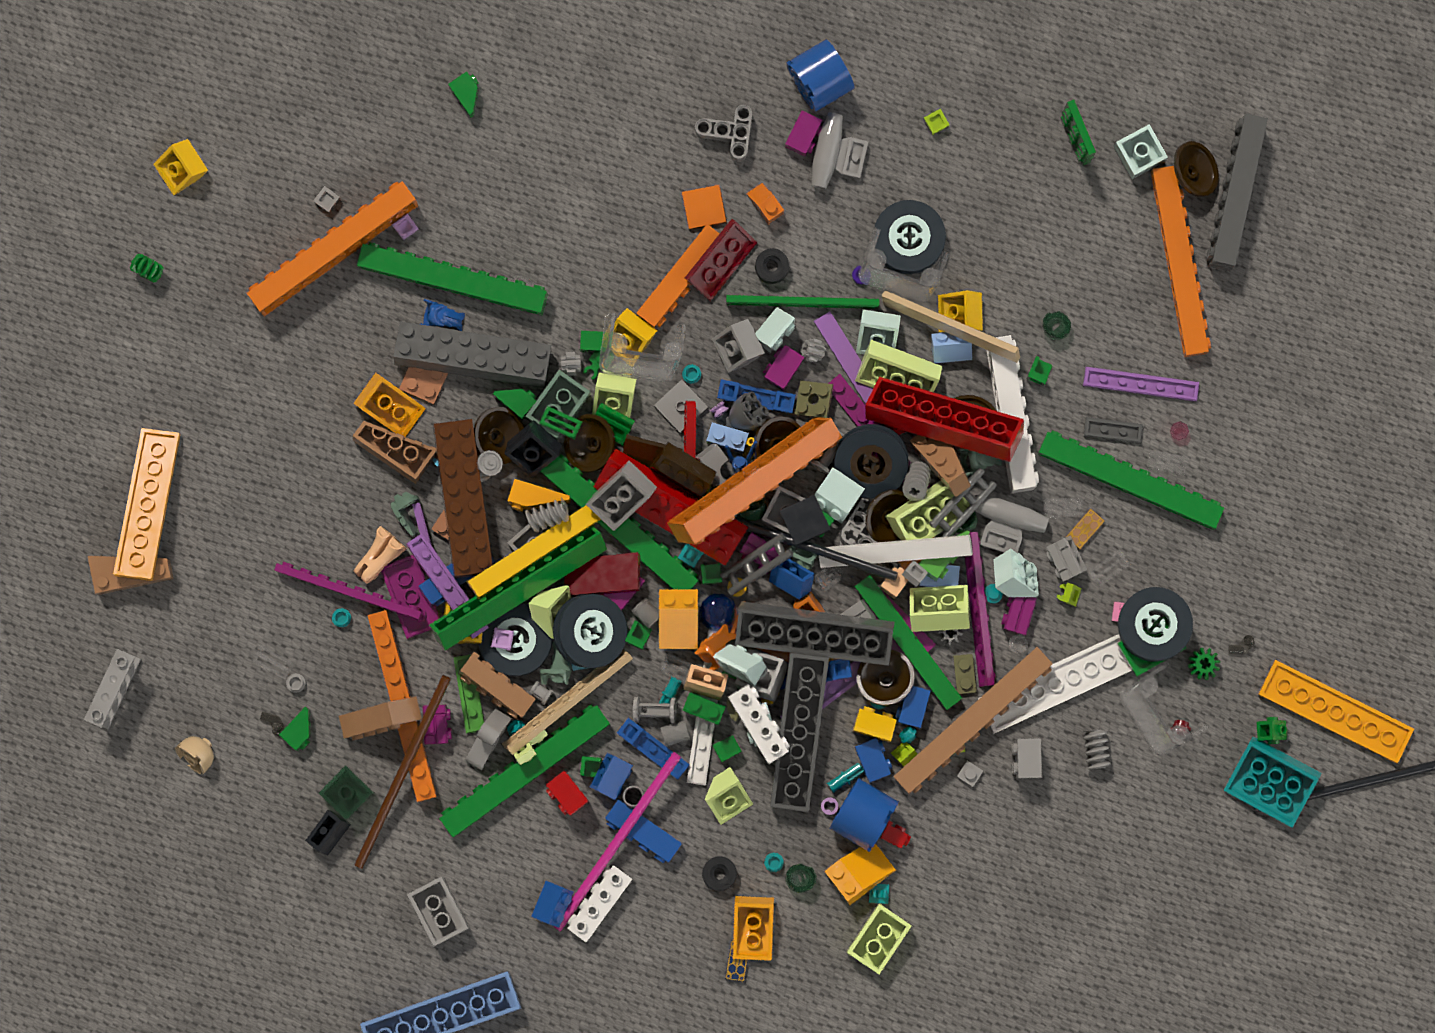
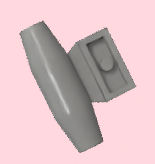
M829 112L819 134L812 165L811 186L813 188L826 190L834 169L841 175L860 179L868 141L853 137L842 139L843 116L840 114Z
M987 497L975 510V512L991 519L985 526L980 545L1001 552H1006L1011 548L1018 553L1022 541L1021 530L1044 533L1049 518L1028 507L994 497Z

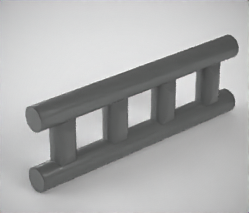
M978 468L970 477L969 482L971 486L957 497L953 496L929 523L934 529L939 525L945 531L942 537L953 536L997 487L995 482L991 481L987 484L981 478L985 473L982 468ZM975 483L983 490L976 498L969 492ZM963 497L970 503L964 512L957 506V503ZM950 511L958 518L951 526L944 520Z
M780 533L720 573L723 580L729 578L732 587L728 589L731 596L794 555L791 549L784 550L781 542L786 538L783 533ZM775 547L779 556L769 561L766 552ZM759 557L763 567L754 572L750 562ZM744 567L748 577L739 582L735 572Z

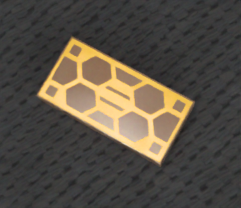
M1090 508L1066 537L1071 536L1076 547L1080 550L1105 520Z

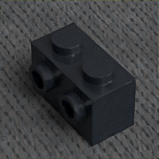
M327 810L305 841L318 852L329 855L351 824L338 813Z

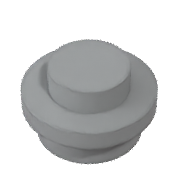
M297 673L290 675L286 681L287 688L294 693L301 692L306 685L305 678Z

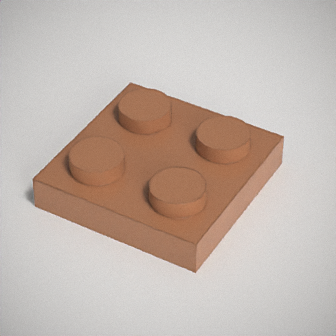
M409 367L399 389L431 404H435L448 373Z

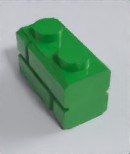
M689 693L682 711L719 726L726 707Z

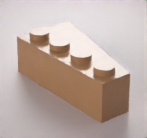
M366 421L362 422L352 436L353 442L415 484L437 455L435 447L411 440Z
M917 435L910 440L918 456L930 467L933 473L955 497L971 486L954 445Z
M88 556L94 591L97 595L174 579L171 563L167 558H157L153 581L114 576L116 557Z
M473 652L459 672V675H461L460 679L467 685L471 683L477 687L476 691L485 697L487 694L491 697V702L497 707H505L508 710L507 714L514 719H517V717L521 719L535 701V698L517 684H511V680L503 673H496L490 663L483 660L481 662L478 659L479 655Z
M417 696L386 702L339 716L344 739L352 737V741L373 736L376 733L387 732V728L389 730L398 729L401 724L422 719Z

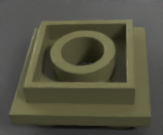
M800 381L795 415L828 418L833 384ZM815 395H818V397H819L818 403L815 404V405H812V403H811L812 398H813Z

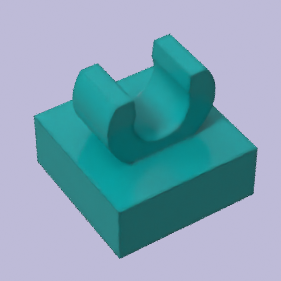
M686 543L678 558L694 568L703 552Z
M878 884L869 891V903L888 904L889 884Z

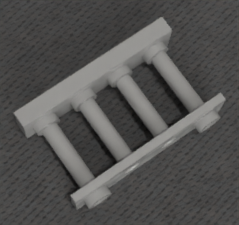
M119 649L116 650L84 718L85 721L109 730L141 659Z

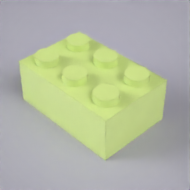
M968 585L910 588L912 632L970 629Z
M878 904L846 952L880 974L911 928V925L881 904Z

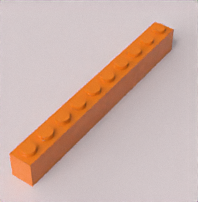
M1174 166L1152 169L1151 178L1183 355L1185 358L1207 354L1209 352L1208 349H1211L1209 337L1206 338L1205 330L1208 329L1207 321L1202 317L1204 304L1202 300H1199L1198 293H1201L1199 281L1196 282L1195 278L1197 266L1192 261V256H1194L1193 245H1189L1188 237H1191L1189 226H1186L1185 223L1187 211L1186 207L1182 206L1181 201L1184 200L1183 190L1179 189V181L1176 178Z
M384 610L368 615L390 701L411 698L388 611ZM417 721L401 724L400 728H398L404 754H406L417 731ZM422 741L409 769L417 802L437 797Z

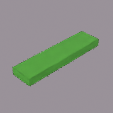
M471 655L453 657L466 734L478 732L484 723L480 695L476 691L477 687L472 683L467 685L460 679L461 675H459L460 670Z

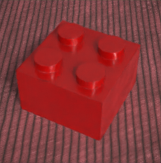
M566 771L561 772L546 784L548 787L546 792L553 800L557 798L560 802L558 807L564 815L569 814L572 816L589 802Z

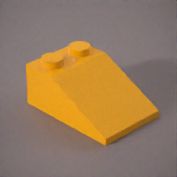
M376 372L353 403L388 429L406 437L426 409Z
M514 479L508 503L512 509L523 512V509L532 510L533 507L538 509L540 505L547 507L548 502L551 506H554V500L561 504V498L564 499L566 504H569L571 498L569 495Z
M659 590V649H698V590Z
M875 843L870 852L859 847L825 870V873L848 904L852 905L896 871V869Z
M735 896L733 959L772 960L774 898Z

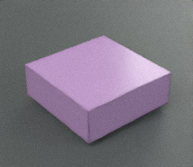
M408 214L392 224L403 241L419 230Z
M495 628L491 647L511 650L514 631Z

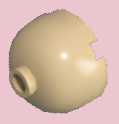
M191 736L184 739L175 748L179 758L181 759L184 756L185 760L191 764L188 766L198 774H204L214 760L212 744L206 738L201 739Z

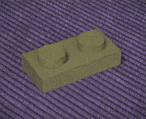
M973 654L953 656L957 692L959 694L975 693L976 683Z

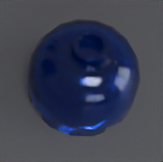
M714 593L702 601L699 617L707 629L719 631L724 624L729 629L736 620L737 607L729 596L722 593Z

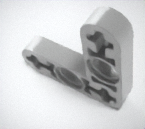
M863 497L840 533V541L844 545H854L858 537L860 539L857 544L861 542L878 543L862 533L866 526V513L862 512L865 507V503L868 501L872 502L874 498ZM860 516L863 518L864 523L856 525L853 518ZM852 533V538L847 540L846 534ZM886 562V563H875V564H876V565H879V566H884V565H886L888 562Z

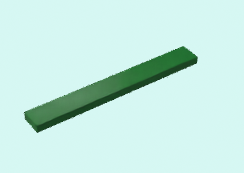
M726 295V304L738 306L878 309L879 299Z
M871 575L855 585L856 590L879 620L895 622L894 641L944 708L948 710L960 701L962 697Z

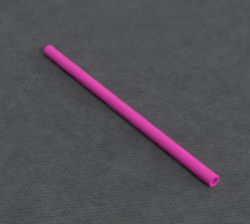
M673 752L577 890L567 907L560 927L553 926L554 928L562 931L681 759V756Z

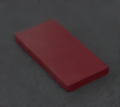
M731 219L685 276V279L711 302L758 242L735 220Z
M635 552L596 556L564 576V586H569L571 597L586 594L602 595L640 591V554Z

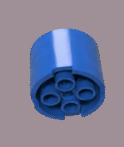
M827 39L786 62L790 76L795 77L793 79L798 87L797 89L811 109L814 108L815 112L855 89L847 67L836 49Z
M858 778L829 829L870 852L886 827L899 801Z

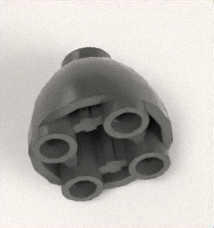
M754 392L744 393L731 406L729 416L726 417V423L728 427L742 431L757 430L766 421L769 412L765 406H762Z

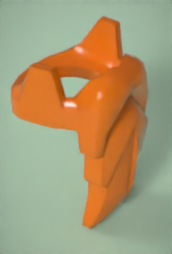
M724 624L718 632L703 640L694 654L699 655L704 662L712 663L709 669L715 671L720 666L713 656L726 647L729 641L735 639L736 635L729 633L728 626Z

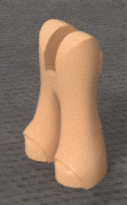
M380 526L376 531V537L371 548L355 567L354 573L368 584L375 580L382 569L406 551L407 548L390 532Z

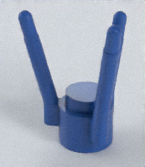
M757 441L753 442L747 458L742 456L734 458L729 446L725 445L729 462L732 463V470L735 474L750 463Z

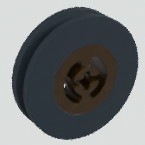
M877 424L861 425L847 432L839 442L835 456V469L864 488L860 497L875 498L884 491L896 490L902 484L908 469V451L901 437L893 430ZM862 454H864V456H863L864 469L860 466V464H859V462H858V458H859ZM880 455L885 460V465L881 469H879Z

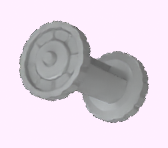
M838 444L833 448H827L819 461L812 459L809 463L817 468L818 471L828 475L831 471L828 467L836 456Z
M485 451L477 459L481 483L487 481L490 476H495L502 469V459L494 451Z
M634 697L633 721L638 723L640 717H668L671 723H676V698H671L670 704L640 703L639 697ZM642 707L647 708V713L641 711Z

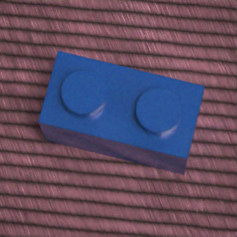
M787 559L771 570L769 582L800 600L811 591L814 573Z
M913 686L909 695L903 699L902 707L898 706L895 715V718H898L897 723L920 729L930 690Z
M877 738L855 746L869 783L891 774L890 770L893 768L889 758L886 760L882 752H885L882 741L878 742Z
M607 753L590 788L616 800L623 790L622 786L625 780L631 775L633 765Z
M545 881L531 917L559 928L564 920L565 912L574 892Z

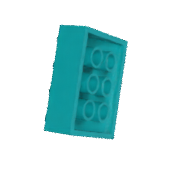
M1253 736L1223 791L1293 828L1322 773L1263 741H1257V738Z

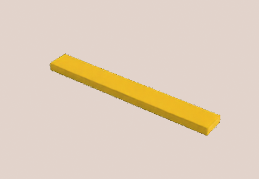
M586 505L570 515L567 522L562 520L561 524L551 527L467 583L479 599L600 521L601 518Z

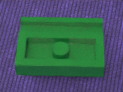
M601 403L595 415L604 418L610 424L615 441L623 445L626 435H629L635 421Z

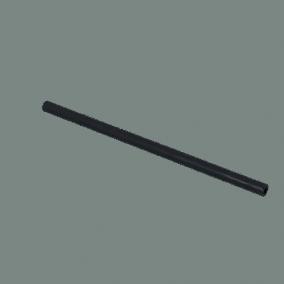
M738 517L734 518L748 527L746 531L769 539H773L782 533ZM784 534L786 539L781 542L892 581H896L898 576L896 571L808 541L795 546L791 536Z
M1435 761L1313 789L1308 800L1435 771ZM1253 807L1254 813L1262 812Z

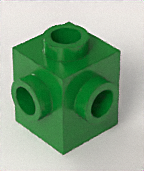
M1266 717L1267 721H1256L1257 741L1279 744V740H1287L1286 720H1278V717Z

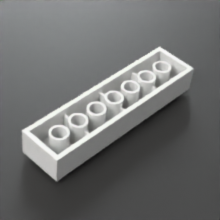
M1011 335L996 337L1016 346V342L1012 340ZM987 350L996 410L1024 419V434L1011 462L1005 461L1010 493L1031 491L1039 483L1038 472H1034L1033 468L1036 460L1035 454L1031 453L1030 450L1031 445H1033L1032 436L1027 433L1029 418L1028 415H1024L1026 400L1025 396H1021L1023 383L1022 378H1018L1017 374L1018 370H1020L1019 361L1016 363Z

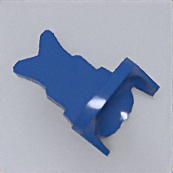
M427 299L423 300L427 303L423 323L420 325L454 327L458 331H462V320L465 317V313H457L453 309H448L443 304Z

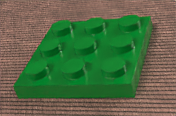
M1071 100L1066 103L1060 119L1062 125L1067 127L1070 132L1067 134L1071 145L1075 144L1077 149L1075 156L1078 162L1082 161L1084 166L1092 161L1096 151L1075 100Z

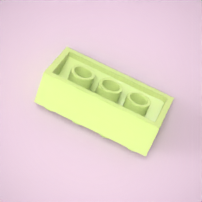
M871 340L855 381L874 388L878 378L883 377L934 392L940 380L942 366Z
M939 481L927 489L923 500H910L888 514L886 518L894 533L902 541L933 538L944 530L939 525L934 529L929 523L954 495ZM964 497L957 503L958 508L962 512L970 505ZM952 511L944 518L950 526L958 519Z

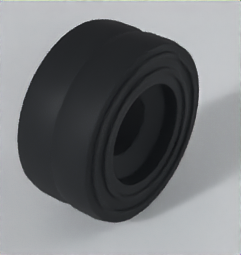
M775 248L762 251L756 258V274L760 280L768 284L781 282L789 272V260L786 254ZM768 262H776L778 268L775 271H769L766 266Z
M713 857L703 867V881L712 890H727L736 881V867L726 857ZM715 869H724L725 877L720 880L714 877Z

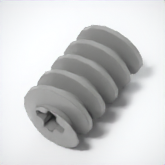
M916 461L908 466L903 493L911 501H921L926 496L931 471L926 463Z
M561 498V504L554 500L553 507L548 502L547 509L540 505L539 512L535 507L532 508L533 514H530L528 510L525 511L528 523L535 532H539L540 527L543 530L547 529V524L549 527H553L555 523L559 525L562 520L564 522L569 520L568 508L563 498Z
M1102 729L1083 731L1089 734L1083 737L1084 740L1089 741L1084 747L1090 749L1085 752V755L1091 756V758L1086 760V763L1092 764V766L1087 767V770L1106 768L1111 762L1105 761L1106 758L1110 757V754L1104 753L1105 750L1109 749V746L1103 745L1108 739L1102 736L1108 732Z

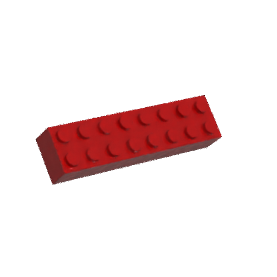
M883 377L878 378L865 404L867 420L1011 462L1024 434V419Z
M615 449L593 487L597 490L601 488L620 468L630 461L657 487L650 498L635 512L673 534L667 522L700 498L625 453ZM735 519L728 523H723L719 526L720 529L717 532L705 536V540L700 544L690 545L726 566L748 529L746 525Z

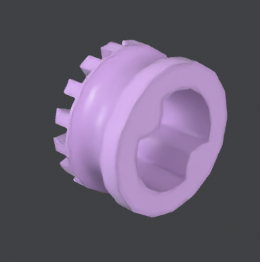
M724 401L710 410L711 413L715 414V418L729 410L728 407H725Z
M826 798L821 803V809L825 814L832 815L837 812L838 803L834 798ZM826 801L835 803V809L832 812L825 810L824 804Z

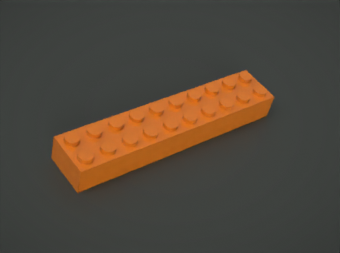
M404 182L392 184L388 192L378 194L373 199L374 202L360 207L357 210L358 213L353 217L351 215L346 217L342 221L343 224L338 228L336 226L327 231V235L324 238L314 240L310 248L300 250L292 261L287 260L280 265L281 269L275 273L273 271L268 273L264 277L265 280L260 284L257 282L250 286L247 295L264 317L357 251L363 244L368 243L393 223L418 207L419 205Z
M812 418L667 522L677 541L687 544H700L705 540V536L717 532L720 529L719 526L723 523L732 521L735 518L734 515L746 511L752 502L761 500L766 492L775 490L779 487L780 482L793 477L795 471L804 469L809 465V461L821 457L824 450L838 444L837 441L842 436L832 418Z

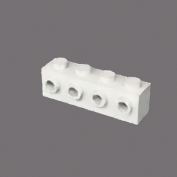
M747 685L728 698L767 763L770 764L788 753L787 748L790 746L785 737L780 738L777 731L780 729L776 722L769 720L767 716L769 711L765 704L760 705L757 698L760 696L754 686L750 688Z
M614 865L612 868L607 867L601 875L604 877L600 884L596 882L590 890L593 894L589 900L585 898L579 906L581 911L578 915L573 914L567 922L570 925L567 929L585 942L589 940L632 881V878Z

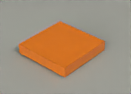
M719 185L682 192L689 230L705 227L707 224L711 226L726 223Z

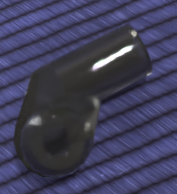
M1246 635L1239 645H1228V654H1247L1255 644L1254 637Z
M262 711L260 721L270 723L273 729L272 733L279 736L284 730L281 718L278 715Z

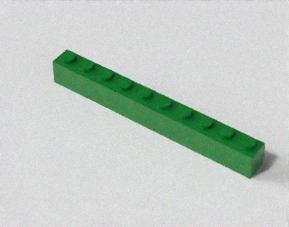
M369 242L368 245H362L357 263L359 269L543 316L548 292L544 290L545 287L534 285L533 287L526 286V282L520 280L511 282L508 281L507 277L497 275L496 278L491 277L488 272L480 270L478 273L472 272L471 268L460 266V268L452 267V263L446 261L437 263L434 262L435 259L426 256L423 259L417 258L414 253H398L397 249L391 247L382 249L379 248L380 245Z
M1052 430L1051 433H1046L1038 455L1211 530L1216 529L1224 507L1220 506V502L1210 499V501L1205 500L1202 494L1194 491L1189 493L1185 491V487L1179 484H1175V486L1168 484V480L1163 477H1152L1147 470L1140 469L1138 471L1132 468L1133 465L1128 462L1122 461L1120 463L1115 461V457L1106 453L1101 455L1097 453V449L1091 446L1085 448L1079 445L1080 442L1075 439H1064L1059 432Z
M560 454L540 472L564 494L569 495L571 500L580 508H583L597 491L593 487L595 483L590 479L586 481L582 478L583 473L577 467L572 469L568 465L569 461ZM633 517L631 519L627 518L614 531L602 519L597 522L631 553L638 552L640 554V561L673 590H692L699 582L696 579L698 575L692 569L686 570L682 566L684 562L676 555L674 557L669 555V549L662 543L658 545L653 540L655 537L648 530L643 532L639 528L641 524Z
M593 525L479 599L475 596L431 623L430 628L436 641L446 651L607 550L601 533Z
M591 704L582 711L584 713L579 718L574 716L567 721V727L564 729L559 727L551 733L553 737L546 741L544 738L541 742L535 745L537 747L535 749L536 755L530 761L524 762L521 765L519 762L514 763L512 761L504 767L506 771L502 774L495 773L488 779L490 781L485 786L480 784L473 789L474 794L470 797L465 795L457 801L458 805L453 809L448 807L441 812L442 817L439 819L450 835L454 838L608 727L610 723L597 705L593 707Z

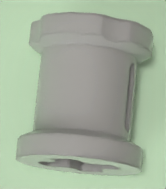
M536 681L529 694L540 700L542 705H545L551 697L553 690H547Z

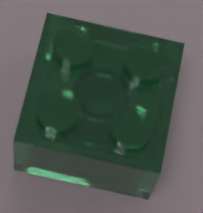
M347 765L319 792L345 820H349L375 793Z

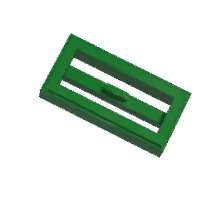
M547 406L539 424L575 440L582 421ZM548 413L556 414L577 425L576 427L549 416ZM545 419L572 430L573 434L545 422Z

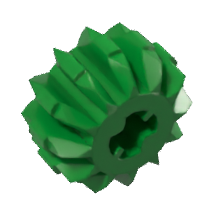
M136 254L130 265L132 272L150 282H157L164 270L161 264L143 254Z
M1200 648L1199 653L1196 650L1192 653L1196 658L1189 657L1188 660L1194 663L1187 665V667H1194L1195 670L1191 671L1190 674L1194 675L1198 672V680L1201 679L1202 675L1204 680H1208L1209 675L1215 677L1216 675L1213 670H1220L1215 664L1221 663L1220 660L1214 661L1218 654L1210 655V648L1207 649L1206 653L1204 648ZM1204 659H1206V663L1209 664V666L1204 667L1203 669L1202 664H1200V660L1203 661Z

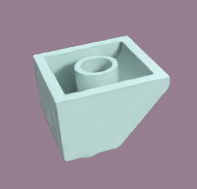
M863 309L856 353L865 354L871 340L896 348L901 315Z
M832 468L815 493V497L822 511L843 523L863 493L864 488L835 468Z
M729 644L713 656L723 671L753 686L756 685L766 668L761 656L755 653L751 655L747 653L745 648L739 645L735 647Z

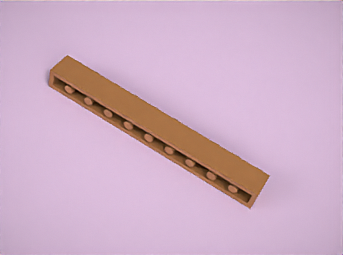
M1036 647L893 777L908 793L913 792L915 794L923 787L921 783L925 779L930 781L937 774L935 770L940 765L944 768L952 761L949 758L954 753L960 754L966 748L964 744L968 740L973 742L981 735L978 732L981 728L985 727L987 729L995 722L992 718L997 714L1002 716L1009 709L1007 705L1011 701L1016 703L1024 696L1021 693L1026 688L1030 690L1038 683L1036 679L1040 675L1045 677L1052 670L1050 666L1053 663Z

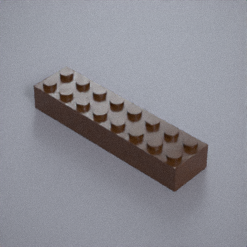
M472 419L436 423L433 425L453 577L455 579L477 576L492 566L480 472L477 466L478 457Z

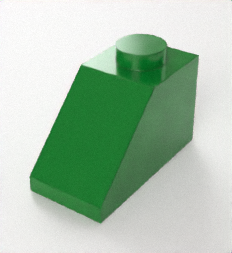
M466 71L450 82L448 86L469 117L472 118L476 107L479 91L477 85L479 82L473 74L469 75Z
M523 389L502 390L493 393L495 398L516 413L521 420L525 419L535 404L537 397L530 390L525 392Z
M306 706L279 734L296 751L299 749L303 751L310 744V709Z

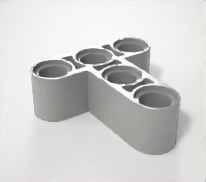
M748 105L738 106L735 111L734 122L705 118L699 119L695 124V133L702 139L731 142L730 156L734 161L741 162L747 157L752 110ZM741 111H746L749 116L746 119H742L738 114ZM700 125H707L709 130L702 133L698 128ZM720 127H725L728 132L725 135H720L717 130ZM742 129L747 134L744 137H738L736 132ZM736 148H741L744 154L736 156L733 151Z
M495 708L477 733V739L465 761L483 770L486 761L489 760L512 718Z

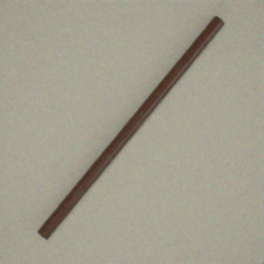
M442 675L355 861L354 865L358 868L363 869L451 681V678Z

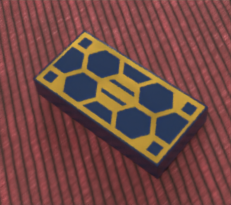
M731 940L725 979L744 982L748 959H733V940Z

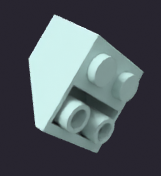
M777 307L755 333L762 347L769 353L772 350L777 351L783 344L782 338L785 335L788 337L794 331L795 318Z
M1011 548L993 559L996 589L1008 597H1037L1039 595L1037 568L1032 562H1029Z

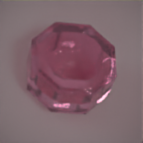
M1179 421L1172 424L1169 432L1173 439L1180 441L1187 437L1189 429L1187 424Z

